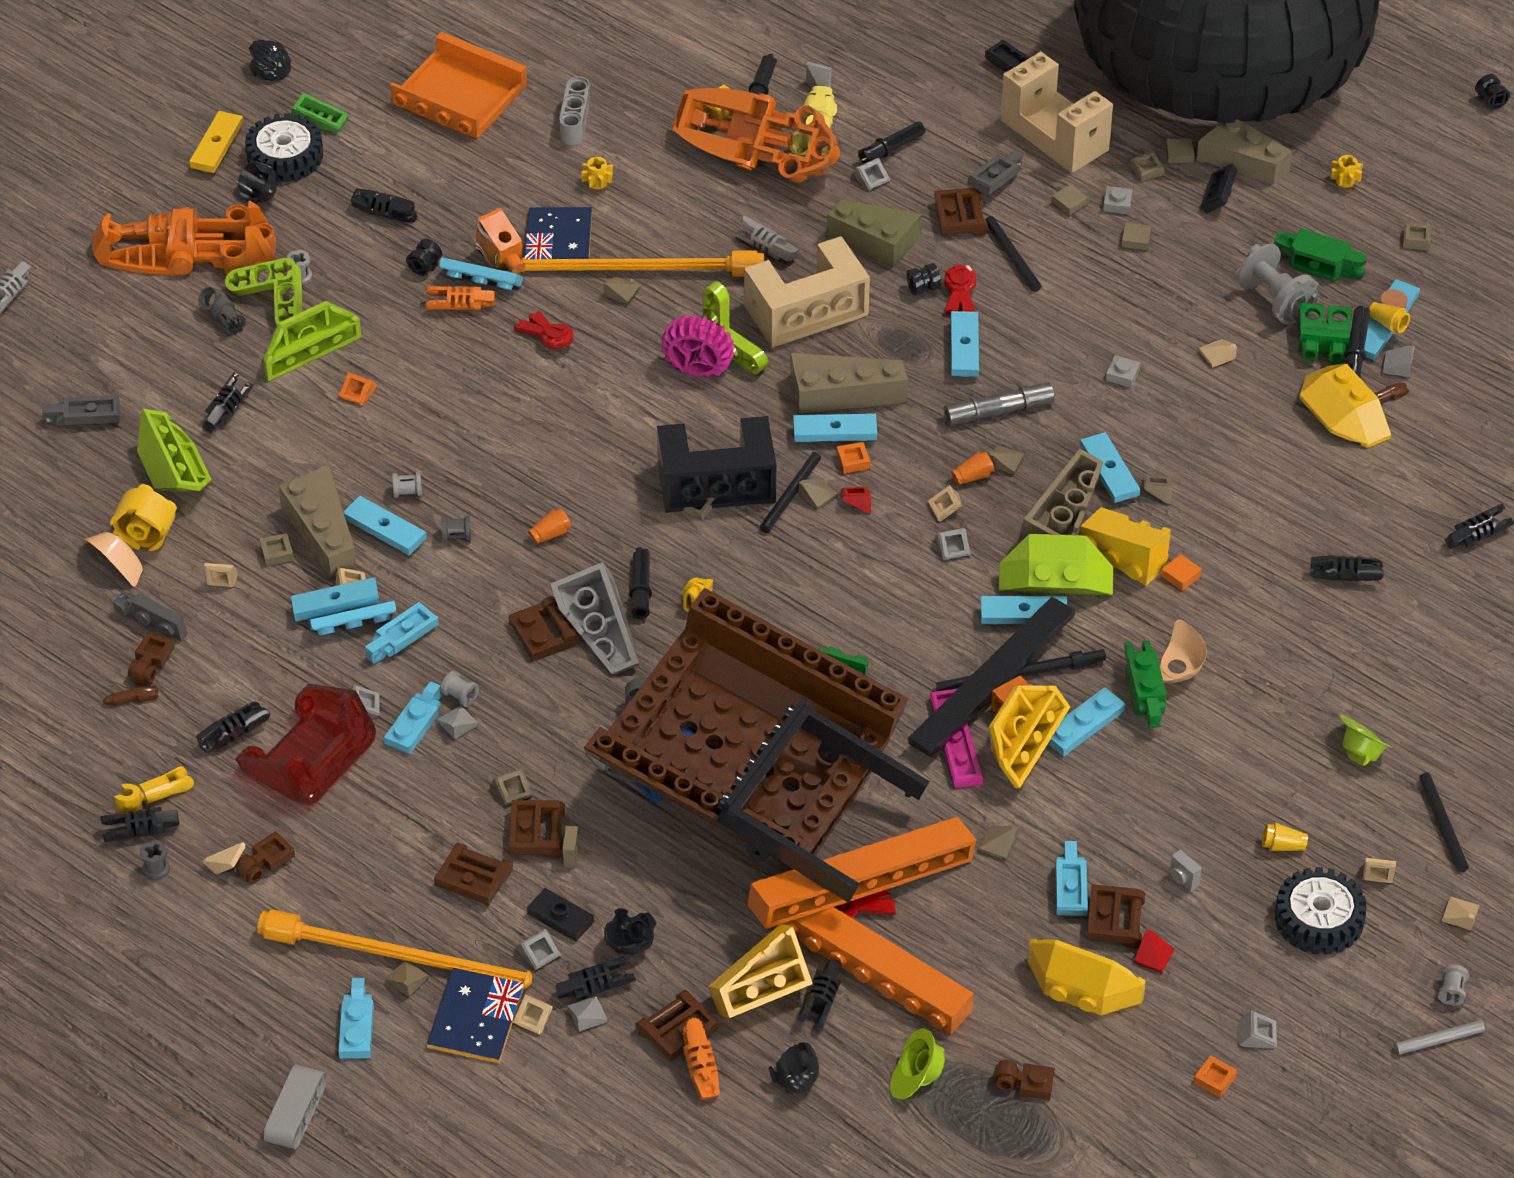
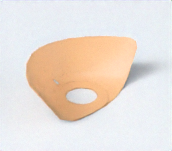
M103 532L83 539L84 543L90 542L100 550L132 586L135 587L143 570L141 561L117 534Z
M1176 620L1170 643L1161 660L1160 669L1164 684L1177 683L1196 676L1206 658V644L1201 635L1183 620ZM1179 660L1185 663L1186 670L1183 673L1175 674L1168 669V664L1171 661Z

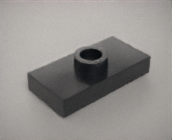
M1001 40L985 51V58L1005 72L1030 58L1004 40Z
M1229 164L1212 173L1201 205V209L1206 214L1226 205L1238 171L1233 164Z
M544 888L527 907L528 915L574 941H577L594 922L593 914L547 888Z

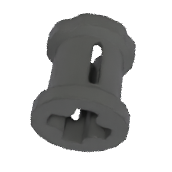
M470 515L461 519L441 517L443 542H447L448 539L452 538L471 540Z
M156 840L143 844L140 849V856L144 862L142 867L144 875L151 880H159L166 877L170 871V866L166 859L167 849L165 844Z

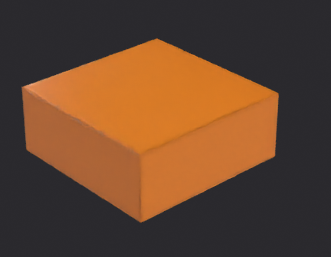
M864 442L837 446L836 454L843 474L870 469V459Z
M1180 554L1162 568L1161 577L1183 591L1201 577L1202 568Z
M1210 1055L1194 1076L1193 1084L1221 1098L1235 1080L1237 1069Z

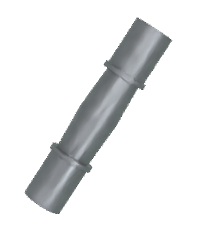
M1050 382L1028 387L1022 386L1015 391L997 393L976 400L975 398H970L967 401L945 405L944 416L949 427L973 421L979 422L981 418L999 416L1020 409L1027 411L1030 408L1054 403V391Z

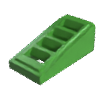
M305 93L301 94L292 107L290 114L291 118L295 114L300 115L301 120L306 117L310 122L313 121L317 128L335 133L339 132L349 116L348 113ZM333 118L338 119L336 123L332 122Z

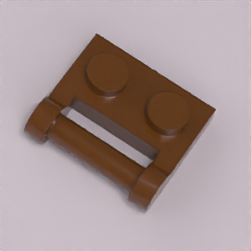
M964 188L934 192L942 235L974 232L976 235H984L988 232V224L982 213L980 203L982 196L979 190ZM967 201L970 204L973 219L967 220L963 202Z
M553 596L544 598L540 604L509 615V623L532 661L571 648L580 639L576 631L570 629L559 611L558 604ZM550 616L561 637L554 638L542 617Z
M512 800L509 854L547 855L550 858H560L563 856L561 830L562 817L565 815V803L559 800ZM541 815L550 816L549 840H540Z
M458 842L434 877L435 886L489 905L504 880L510 876L513 862L505 859L502 861L469 850L467 845ZM463 860H465V861H467V862H470V863H473V864H475V865L481 866V867H483V868L492 870V871H494V873H492V872H490V871H487V870H484V869H481V868H479V867L473 866V865H471V864L465 863V862H463Z
M1092 884L1087 940L1122 943L1129 948H1138L1142 941L1140 920L1141 907L1145 903V892L1135 888ZM1121 902L1129 904L1128 929L1119 928Z
M683 990L676 995L674 1001L647 1019L642 1018L636 1022L635 1027L643 1038H647L672 1061L684 1053L683 1047L685 1043L682 1029L689 1019L693 1017L702 1022L706 1037L719 1028V1021L687 990ZM682 1009L686 1010L660 1029L656 1028Z

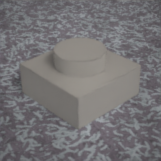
M1107 186L1103 212L1129 215L1133 189Z
M1115 355L1106 373V381L1132 388L1140 371L1141 362Z
M1179 850L1172 855L1170 875L1177 884L1183 885L1192 892L1200 885L1202 867L1182 850Z

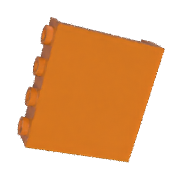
M440 32L435 37L436 50L401 86L393 82L390 84L391 103L478 139L528 86L527 66Z

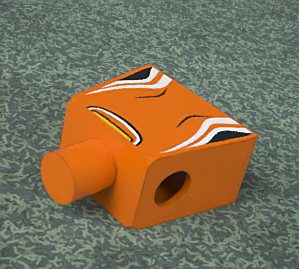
M498 208L477 218L476 251L493 269L502 271L509 269L511 273H521L525 268V263L521 259L522 240L502 209Z

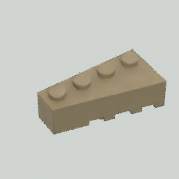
M791 353L790 377L799 414L907 403L908 379L903 360Z
M1079 448L1023 519L1018 540L1022 541L1028 534L1078 535L1097 486L1103 461Z
M324 466L280 484L279 494L282 510L330 580L336 579L337 568L356 570L354 545L330 466Z

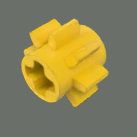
M1343 155L1338 161H1332L1330 178L1335 179L1337 185L1341 187H1352L1355 181L1361 182L1363 164L1358 163L1357 159L1351 155Z
M593 157L587 163L582 164V182L588 181L589 188L602 189L606 187L607 183H612L613 165H607L605 159Z

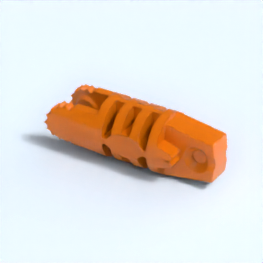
M426 287L428 295L447 296V300H430L426 302V310L479 311L481 307L495 306V292L481 290V287Z
M692 1017L682 1029L685 1043L683 1050L690 1077L700 1100L717 1097L720 1094L718 1070L711 1043L706 1038L702 1022Z

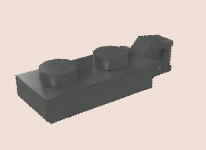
M1014 150L1005 158L996 155L969 175L967 185L979 190L981 193L990 195L1018 174L1022 166L1021 162L1024 154Z
M119 396L63 398V402L57 404L43 405V423L51 425L120 423Z
M123 590L113 601L114 608L124 616L131 614L141 624L157 628L166 637L172 636L183 641L188 635L182 615L140 594L134 596Z

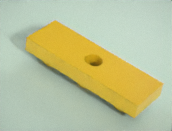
M218 111L189 161L190 168L215 173L244 123L243 116Z

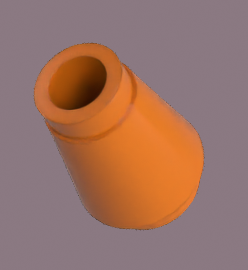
M984 451L982 453L976 452L956 467V469L952 470L951 474L955 483L959 486L990 477V473L994 472L995 469L989 455Z
M561 508L556 511L552 509L528 530V534L537 545L566 534L572 525L568 516Z

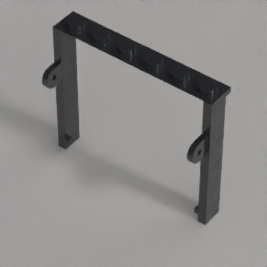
M802 697L796 707L792 704L788 707L782 717V720L785 722L782 724L778 721L769 735L772 738L771 741L767 739L763 741L756 753L759 757H751L743 771L746 773L745 776L741 774L737 776L730 788L733 792L731 794L726 792L717 806L721 809V812L716 821L750 842L747 847V853L754 861L764 862L769 855H772L849 903L860 883L740 809L800 728L822 741L818 748V754L825 762L835 763L841 754H844L906 792L905 796L908 798L912 796L919 800L930 781L806 706L807 699Z

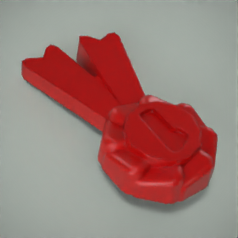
M955 264L945 272L944 285L952 292L945 308L946 315H950L951 311H959L960 306L962 307V312H976L969 292L976 287L977 277L976 272L969 265Z
M537 311L535 314H528L529 322L520 319L519 323L514 325V330L517 332L541 337L542 344L549 349L565 348L574 341V332L571 327L564 323L550 324L540 311Z
M883 890L850 901L849 903L835 906V908L852 919L859 912L896 915V900L889 899L890 893Z

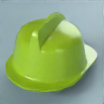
M1339 715L1340 720L1347 726L1342 745L1347 750L1350 760L1364 766L1369 761H1376L1386 747L1392 748L1390 745L1383 743L1374 733L1347 716Z
M925 1028L916 1030L905 1043L901 1057L890 1080V1092L898 1100L912 1096L920 1086L932 1083L942 1073L945 1063L944 1048L935 1043L934 1037L929 1030Z

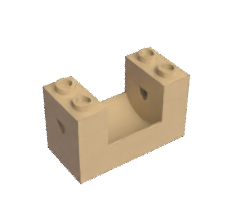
M1040 51L1003 74L1000 120L1070 173H1073L1109 150L1113 104L1096 91L1074 104L1057 92L1059 64Z
M842 236L817 244V274L787 284L783 282L769 260L744 268V307L771 348L869 315L870 277Z

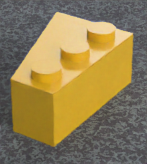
M1102 507L1080 526V535L1087 536L1112 566L1145 586L1162 572V568L1167 565L1171 533L1169 528L1155 529L1150 527V522L1142 520L1140 523L1130 521L1128 515Z

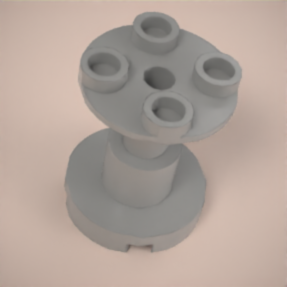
M1256 244L1248 251V257L1235 272L1234 278L1244 289H1252L1265 282L1269 286V294L1275 298L1272 307L1274 317L1282 324H1293L1297 322L1295 317L1299 315L1300 303L1316 304L1320 295V291L1317 289L1319 283L1310 275H1300L1293 279L1287 273L1279 274L1275 270L1280 261L1281 252L1279 247L1275 244H1265L1263 246Z

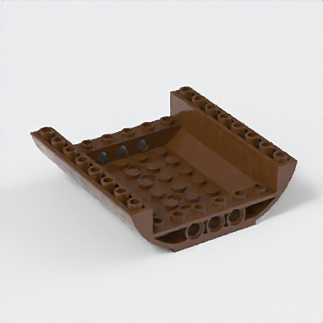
M704 588L689 608L685 629L607 731L599 727L584 746V750L590 757L749 844V841L716 821L721 812V809L717 806L726 792L730 794L733 792L730 788L739 774L745 776L746 773L743 771L751 757H759L756 753L765 739L771 741L772 738L769 735L779 721L782 724L785 722L782 720V717L791 704L796 707L802 697L807 699L806 706L883 752L899 722L908 698ZM689 727L693 729L696 733L692 735H686L681 731V729ZM800 728L770 768L769 772L772 776L762 779L740 810L816 856L868 781L872 771L844 754H841L835 763L825 762L818 754V748L822 741ZM714 741L720 744L721 748L711 749L706 743ZM793 784L798 790L790 792L785 790L783 785Z

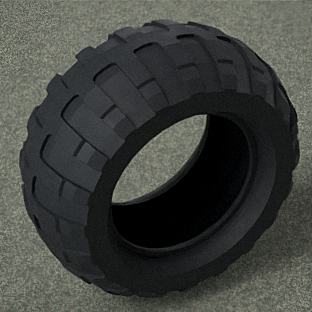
M1074 0V10L1088 56L1093 59L1095 65L1103 71L1110 83L1117 89L1133 94L1137 97L1138 102L1146 106L1174 113L1175 116L1192 120L1195 118L1217 121V123H1235L1236 119L1243 122L1254 120L1259 122L1276 119L1277 116L1286 113H1298L1311 108L1314 102L1319 99L1333 95L1348 81L1353 69L1359 67L1374 36L1380 0Z

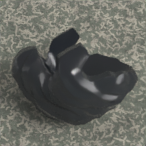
M259 39L258 41H253L248 48L253 57L249 65L252 74L257 76V73H259L263 79L278 81L285 78L291 70V59L284 46L279 42L271 40L264 41Z
M252 161L244 167V170L239 175L237 186L239 195L246 202L251 201L257 204L274 197L278 184L273 167L259 161Z
M625 908L616 909L614 911V919L608 922L604 928L606 944L616 952L624 955H634L650 948L654 939L653 931L657 924L652 914L642 912L635 917H629L627 915L628 910Z
M799 1042L798 1045L791 1046L782 1054L776 1063L777 1072L774 1071L772 1066L768 1067L773 1082L785 1088V1091L789 1094H799L810 1089L819 1075V1063L816 1052L809 1043Z

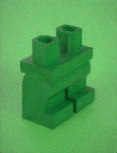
M1300 303L1298 352H1302L1304 360L1314 361L1318 358V354H1328V360L1331 362L1342 363L1345 351L1348 350L1352 307L1328 305L1327 318L1324 321V305ZM1307 312H1316L1319 318H1306L1305 314ZM1342 314L1346 317V321L1333 320L1332 316Z

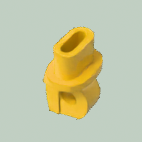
M692 578L688 581L683 589V609L686 612H689L690 606L704 588L712 592L713 579Z

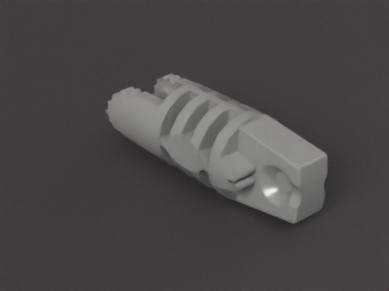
M742 216V225L752 230L753 233L750 234L744 230L737 231V238L777 260H781V258L786 261L796 259L799 249L788 243L787 238L748 216Z
M21 261L13 271L8 268L0 277V314L28 283L25 278L31 266L24 261Z

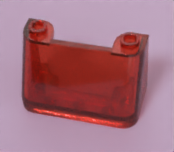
M308 683L299 692L295 700V711L300 721L267 755L257 746L245 748L235 758L241 770L246 775L296 803L308 806L317 803L375 740V725L356 690Z

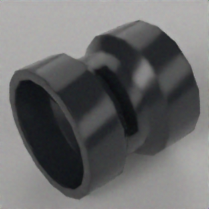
M1487 74L1476 83L1475 91L1480 98L1484 99L1489 109H1499L1508 102L1510 92L1505 86L1501 85L1496 75Z
M424 238L417 244L416 250L411 251L406 257V263L411 271L424 276L432 269V264H436L441 259L442 250L436 242Z
M934 263L925 265L923 269L913 268L906 272L907 283L913 295L922 294L926 289L933 291L941 288L940 273Z

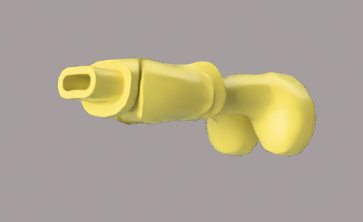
M814 86L812 91L808 93L803 106L809 105L819 111L824 116L825 123L831 129L833 116L837 113V104L834 101L832 89L825 86ZM813 115L807 118L806 125L812 122ZM794 131L792 133L793 144L792 146L790 145L789 149L796 155H805L812 136ZM825 146L822 149L821 156L827 154L829 146Z

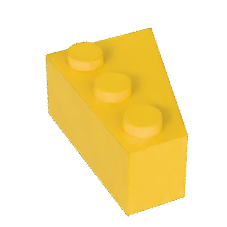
M780 924L708 986L718 1015L731 1018L812 984L793 926Z

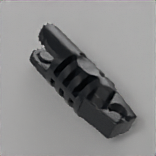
M356 188L351 197L352 206L367 213H375L378 216L382 215V217H389L390 219L409 223L417 220V212L415 211L413 201L398 196L393 197L390 194L386 195V193L382 192L379 193V191Z
M233 372L217 396L206 408L205 412L209 416L202 428L212 433L220 422L225 425L253 388L252 383L248 381L239 392L236 388L232 387L236 384L239 377L238 374Z
M1503 503L1455 525L1456 531L1449 534L1445 539L1449 549L1463 543L1466 547H1469L1513 526L1514 521L1512 518L1504 519L1497 524L1493 516H1497L1505 510Z
M1345 555L1311 557L1310 576L1332 581H1378L1384 576V569H1382L1383 561L1379 560V558L1348 557Z
M256 701L238 708L234 713L231 712L227 717L224 716L219 721L213 722L196 735L201 750L208 753L228 745L230 741L237 740L238 737L244 736L245 733H249L262 725V723H265L270 717V712Z
M161 807L100 816L101 824L125 823L126 829L105 833L103 835L104 842L165 833V828L179 826L180 824L177 810L162 811Z
M628 955L569 973L568 980L556 984L555 989L558 998L562 999L575 995L576 1000L635 982L634 973H627L615 978H611L610 975L611 970L622 968L630 963Z
M833 958L829 960V963H826L823 971L816 970L797 1018L804 1022L811 1011L818 1014L814 1028L818 1031L823 1030L841 983L837 976L842 963Z

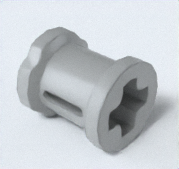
M304 250L291 251L286 258L292 259L300 267L301 283L305 285L312 279V272L308 266L310 264L309 253Z
M416 472L415 475L398 476L397 473H392L394 498H398L399 495L417 494L418 497L422 496L421 472Z
M451 671L442 681L441 693L446 696L451 695L455 697L461 705L468 707L476 700L480 687L474 682L469 683L460 678L458 672Z
M1447 965L1441 971L1443 985L1439 989L1438 999L1444 1004L1458 1006L1465 1001L1466 993L1464 992V986L1469 979V972L1466 968L1459 965Z

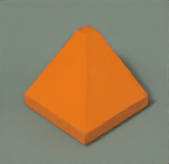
M348 372L338 397L364 406L375 391L377 384L373 380Z

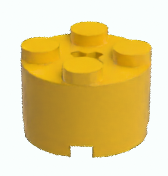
M140 484L138 488L130 489L123 494L111 518L110 526L113 524V533L117 534L130 548L139 550L142 546L148 547V551H155L162 546L175 519L177 507L172 501L154 492L150 486Z

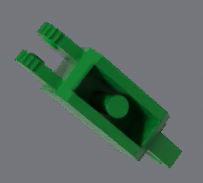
M1300 228L1298 234L1279 231L1274 240V244L1279 247L1280 252L1290 256L1289 264L1292 269L1330 281L1339 280L1341 275L1356 279L1364 276L1365 269L1362 266L1366 264L1367 257L1362 252L1359 253V251L1350 249L1351 243Z
M1149 640L1142 641L1141 652H1134L1132 642H1125V676L1134 715H1145L1149 728L1160 727L1161 713H1165L1167 694L1156 650H1152Z

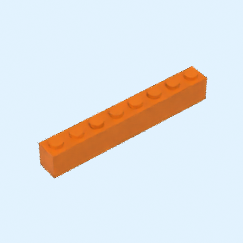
M954 817L896 837H890L871 845H865L843 854H838L823 861L860 883L851 899L853 901L971 862L976 838L958 817ZM789 870L751 883L747 905L764 928L768 929L847 902L798 871Z
M835 907L783 923L793 926L797 940L805 944L810 951L819 953L829 960L833 958L841 962L840 968L853 974L860 982L867 983L879 990L884 997L892 998L900 1003L910 1013L917 1014L929 1021L938 1030L942 1029L952 1035L973 1011V992Z

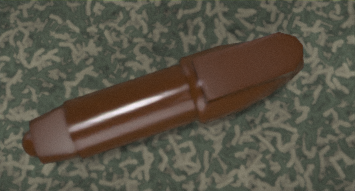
M1396 383L1374 394L1378 397L1379 402H1383L1389 398L1395 400L1402 397L1409 390L1406 383Z
M156 686L135 687L131 690L108 695L103 699V703L106 705H117L134 700H139L140 703L158 698V688Z

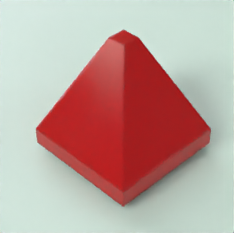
M847 487L841 489L843 501L866 513H871V494L868 487Z
M1146 929L1134 963L1163 973L1174 952V948L1153 931Z

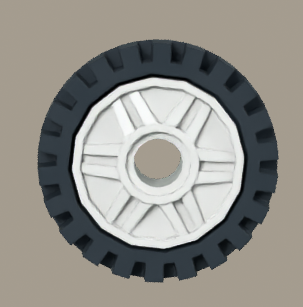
M284 113V117L281 118L279 114H274V119L267 116L264 118V123L260 120L257 121L255 127L251 126L249 133L246 134L245 147L248 164L252 161L269 164L275 170L277 182H279L280 178H283L284 182H290L289 178L293 177L294 181L300 180V175L307 177L309 176V171L314 172L317 170V166H320L321 159H323V142L319 127L317 128L316 124L313 121L310 122L306 117L301 120V116L297 114L293 118H291L290 113Z
M1316 867L1315 873H1312L1311 868L1304 869L1303 874L1299 871L1293 873L1292 878L1288 877L1284 881V885H1281L1277 895L1275 921L1278 931L1281 930V935L1284 939L1290 937L1289 944L1295 947L1300 943V950L1307 952L1309 947L1313 948L1312 954L1319 955L1320 949L1324 950L1325 955L1332 954L1333 948L1337 953L1342 952L1344 946L1349 948L1353 945L1354 940L1357 941L1364 927L1367 906L1361 887H1356V882L1352 878L1346 882L1347 875L1342 872L1335 876V869L1331 868L1328 869L1327 873H1323V867Z

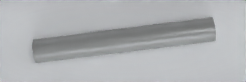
M1482 1020L1397 1042L1394 1043V1049L1397 1055L1478 1034L1485 1031L1484 1023Z

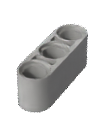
M572 77L566 84L559 117L560 140L565 145H577L582 142L590 108V84L585 77Z
M298 1064L293 1066L266 1123L264 1130L265 1142L295 1150L298 1148L324 1092L327 1081L326 1072Z

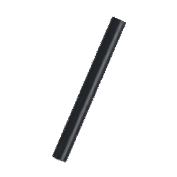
M993 216L987 217L985 220L987 221L988 228L1032 291L1040 290L1041 283Z
M812 452L761 523L760 530L762 532H770L799 491V482L807 480L821 460L820 454Z
M1423 773L1419 777L1456 868L1459 872H1464L1469 868L1467 860L1431 774Z

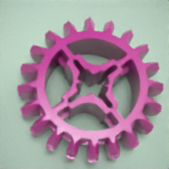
M686 314L682 318L676 317L666 327L661 339V352L665 354V360L671 362L672 368L678 367L681 373L686 372L689 375H705L708 378L712 374L720 376L721 372L726 371L734 356V341L731 339V333L725 332V326L716 325V320H707L706 315L703 318H698L696 314L691 318Z

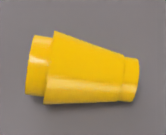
M1377 302L1372 303L1369 308L1370 317L1392 333H1402L1409 325L1410 314L1406 312L1405 308Z
M1276 822L1265 824L1262 834V847L1268 848L1269 851L1306 850L1308 834Z

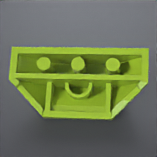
M324 301L279 322L271 336L263 359L265 378L269 382L361 338L360 318L341 307Z
M142 409L140 413L137 452L154 489L178 493L201 491L209 485L212 479L194 442L179 426L171 422L172 418L167 412Z
M1028 534L999 563V592L1112 596L1113 566L1087 536Z

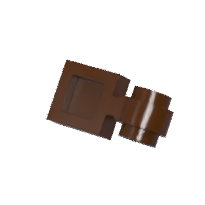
M147 632L135 651V660L138 661L133 660L128 669V677L132 678L133 682L143 685L146 683L151 684L156 676V667L154 666L163 667L174 649V640Z
M275 831L252 846V856L245 854L239 858L235 865L236 872L245 882L256 883L264 875L263 866L272 872L295 857V850Z
M1001 1060L994 1068L993 1081L999 1090L1010 1091L1018 1086L1020 1087L1019 1096L1050 1100L1055 1068L1024 1063L1023 1072H1019L1014 1061Z

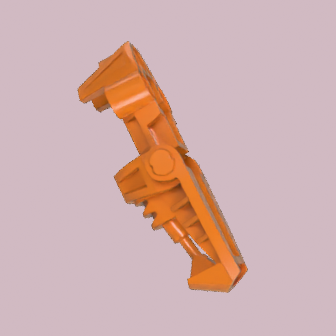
M728 88L685 90L672 128L683 139L699 149L716 157L731 161L741 169L755 170L758 161L779 165L780 174L796 184L804 182L808 176L819 177L829 172L830 165L836 163L840 157V148L838 147L837 140L825 123L824 116L819 111L809 105H804L798 108L795 114L775 111L777 101L773 97L762 93L755 94ZM704 104L734 112L731 121L725 119L718 121L708 118V113L703 112ZM813 115L812 122L806 125L807 118ZM705 125L719 128L720 132L727 133L724 138L698 131L697 127L704 128ZM781 128L812 136L805 157L792 153L786 154L777 150L779 147L789 149L790 145L792 146L793 134L783 132ZM825 146H829L827 154L821 156L822 149ZM797 164L796 172L790 175V169Z
M249 201L248 208L240 204L230 206L226 211L225 219L199 218L197 209L189 207L172 208V212H169V215L165 213H160L159 216L155 214L149 215L148 221L123 225L113 222L111 214H107L94 231L91 241L93 253L100 265L128 272L153 275H186L192 271L193 262H212L214 268L224 269L225 274L228 275L234 269L273 261L276 252L274 229L268 224L261 208ZM224 235H229L234 240H224ZM120 239H149V244L112 251L113 243L118 242Z

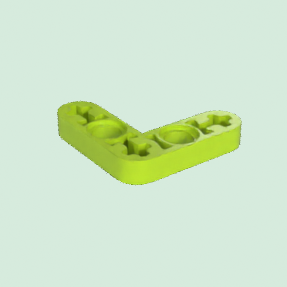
M282 258L234 269L225 278L226 287L237 296L274 289L276 325L288 319L289 314L294 316L302 312L301 269L290 258ZM268 271V278L264 282L258 283V276L262 272ZM288 290H293V297L289 301H283L284 293Z
M719 282L710 284L702 292V317L706 315L707 320H716V325L725 326V332L731 333V339L734 341V356L732 360L750 373L757 375L769 364L766 354L730 328L728 291Z

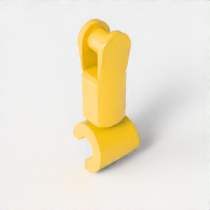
M180 766L165 775L139 784V787L134 784H121L122 795L114 796L116 814L142 810V801L148 805L170 795L186 792L193 787L194 780L192 777L187 776L186 768Z

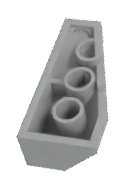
M603 562L550 583L560 611L612 675L640 665L612 572Z

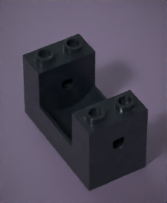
M768 416L740 418V447L689 452L685 423L657 426L658 469L665 513L680 512L685 507L702 509L708 501L707 498H717L710 504L712 508L776 503L777 464Z

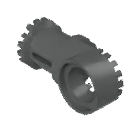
M206 287L201 291L198 299L200 308L208 311L216 321L221 322L224 326V331L228 335H235L236 332L240 333L239 330H243V327L246 326V319L242 314L236 312L235 305L227 298L224 292L213 287ZM215 294V301L209 306V298Z

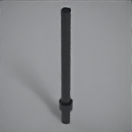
M1100 649L1082 653L1080 650L1070 652L1069 656L1026 664L1012 679L1020 675L1024 677L1069 667L1072 670L1084 668L1085 664L1106 660L1105 650ZM970 676L936 682L937 691L958 689Z

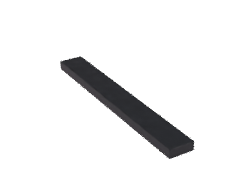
M1052 596L908 737V744L932 758L992 699V690L1009 682L1075 616V609Z

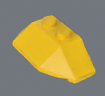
M1348 364L1326 366L1305 376L1299 398L1330 433L1349 441L1361 443L1360 445L1366 448L1391 438V433L1378 397Z
M1014 686L989 726L991 750L1000 768L1016 789L1022 786L1070 709V705L1056 686Z
M1030 940L1027 962L1044 995L1056 1001H1063L1079 1007L1085 1012H1093L1101 1016L1142 1003L1146 980L1135 976L1130 970L1116 961L1059 940Z

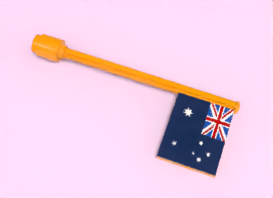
M592 207L529 208L525 257L522 258L525 268L522 272L727 270V272H732V277H744V268L764 262V253H757V250L732 251V256H727V258L589 259Z
M274 909L270 911L263 910L258 921L257 933L263 935L264 939L294 945L296 940L303 938L451 970L452 972L427 1043V1048L500 1063L523 989L528 988L532 983L530 971H527V973L312 927L305 925L304 922H301L300 915Z

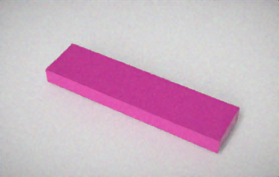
M957 689L930 692L929 700L933 713ZM967 722L942 747L954 789L983 785L982 772Z

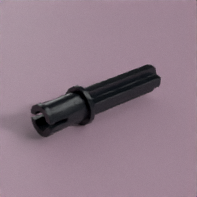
M769 53L768 56L764 55L762 57L754 82L749 86V92L768 95V85L777 63V59L773 57V54Z
M918 121L884 139H876L875 143L860 149L858 157L863 164L876 158L888 157L891 151L925 134L926 129L923 123Z
M1358 306L1354 309L1349 346L1344 354L1346 364L1360 379L1362 363L1366 359L1364 349L1370 317V309L1364 306Z
M642 547L636 548V552L633 553L632 588L629 591V595L632 598L631 614L636 619H644L649 616V599L652 596V590L649 587L650 552L648 549H642Z

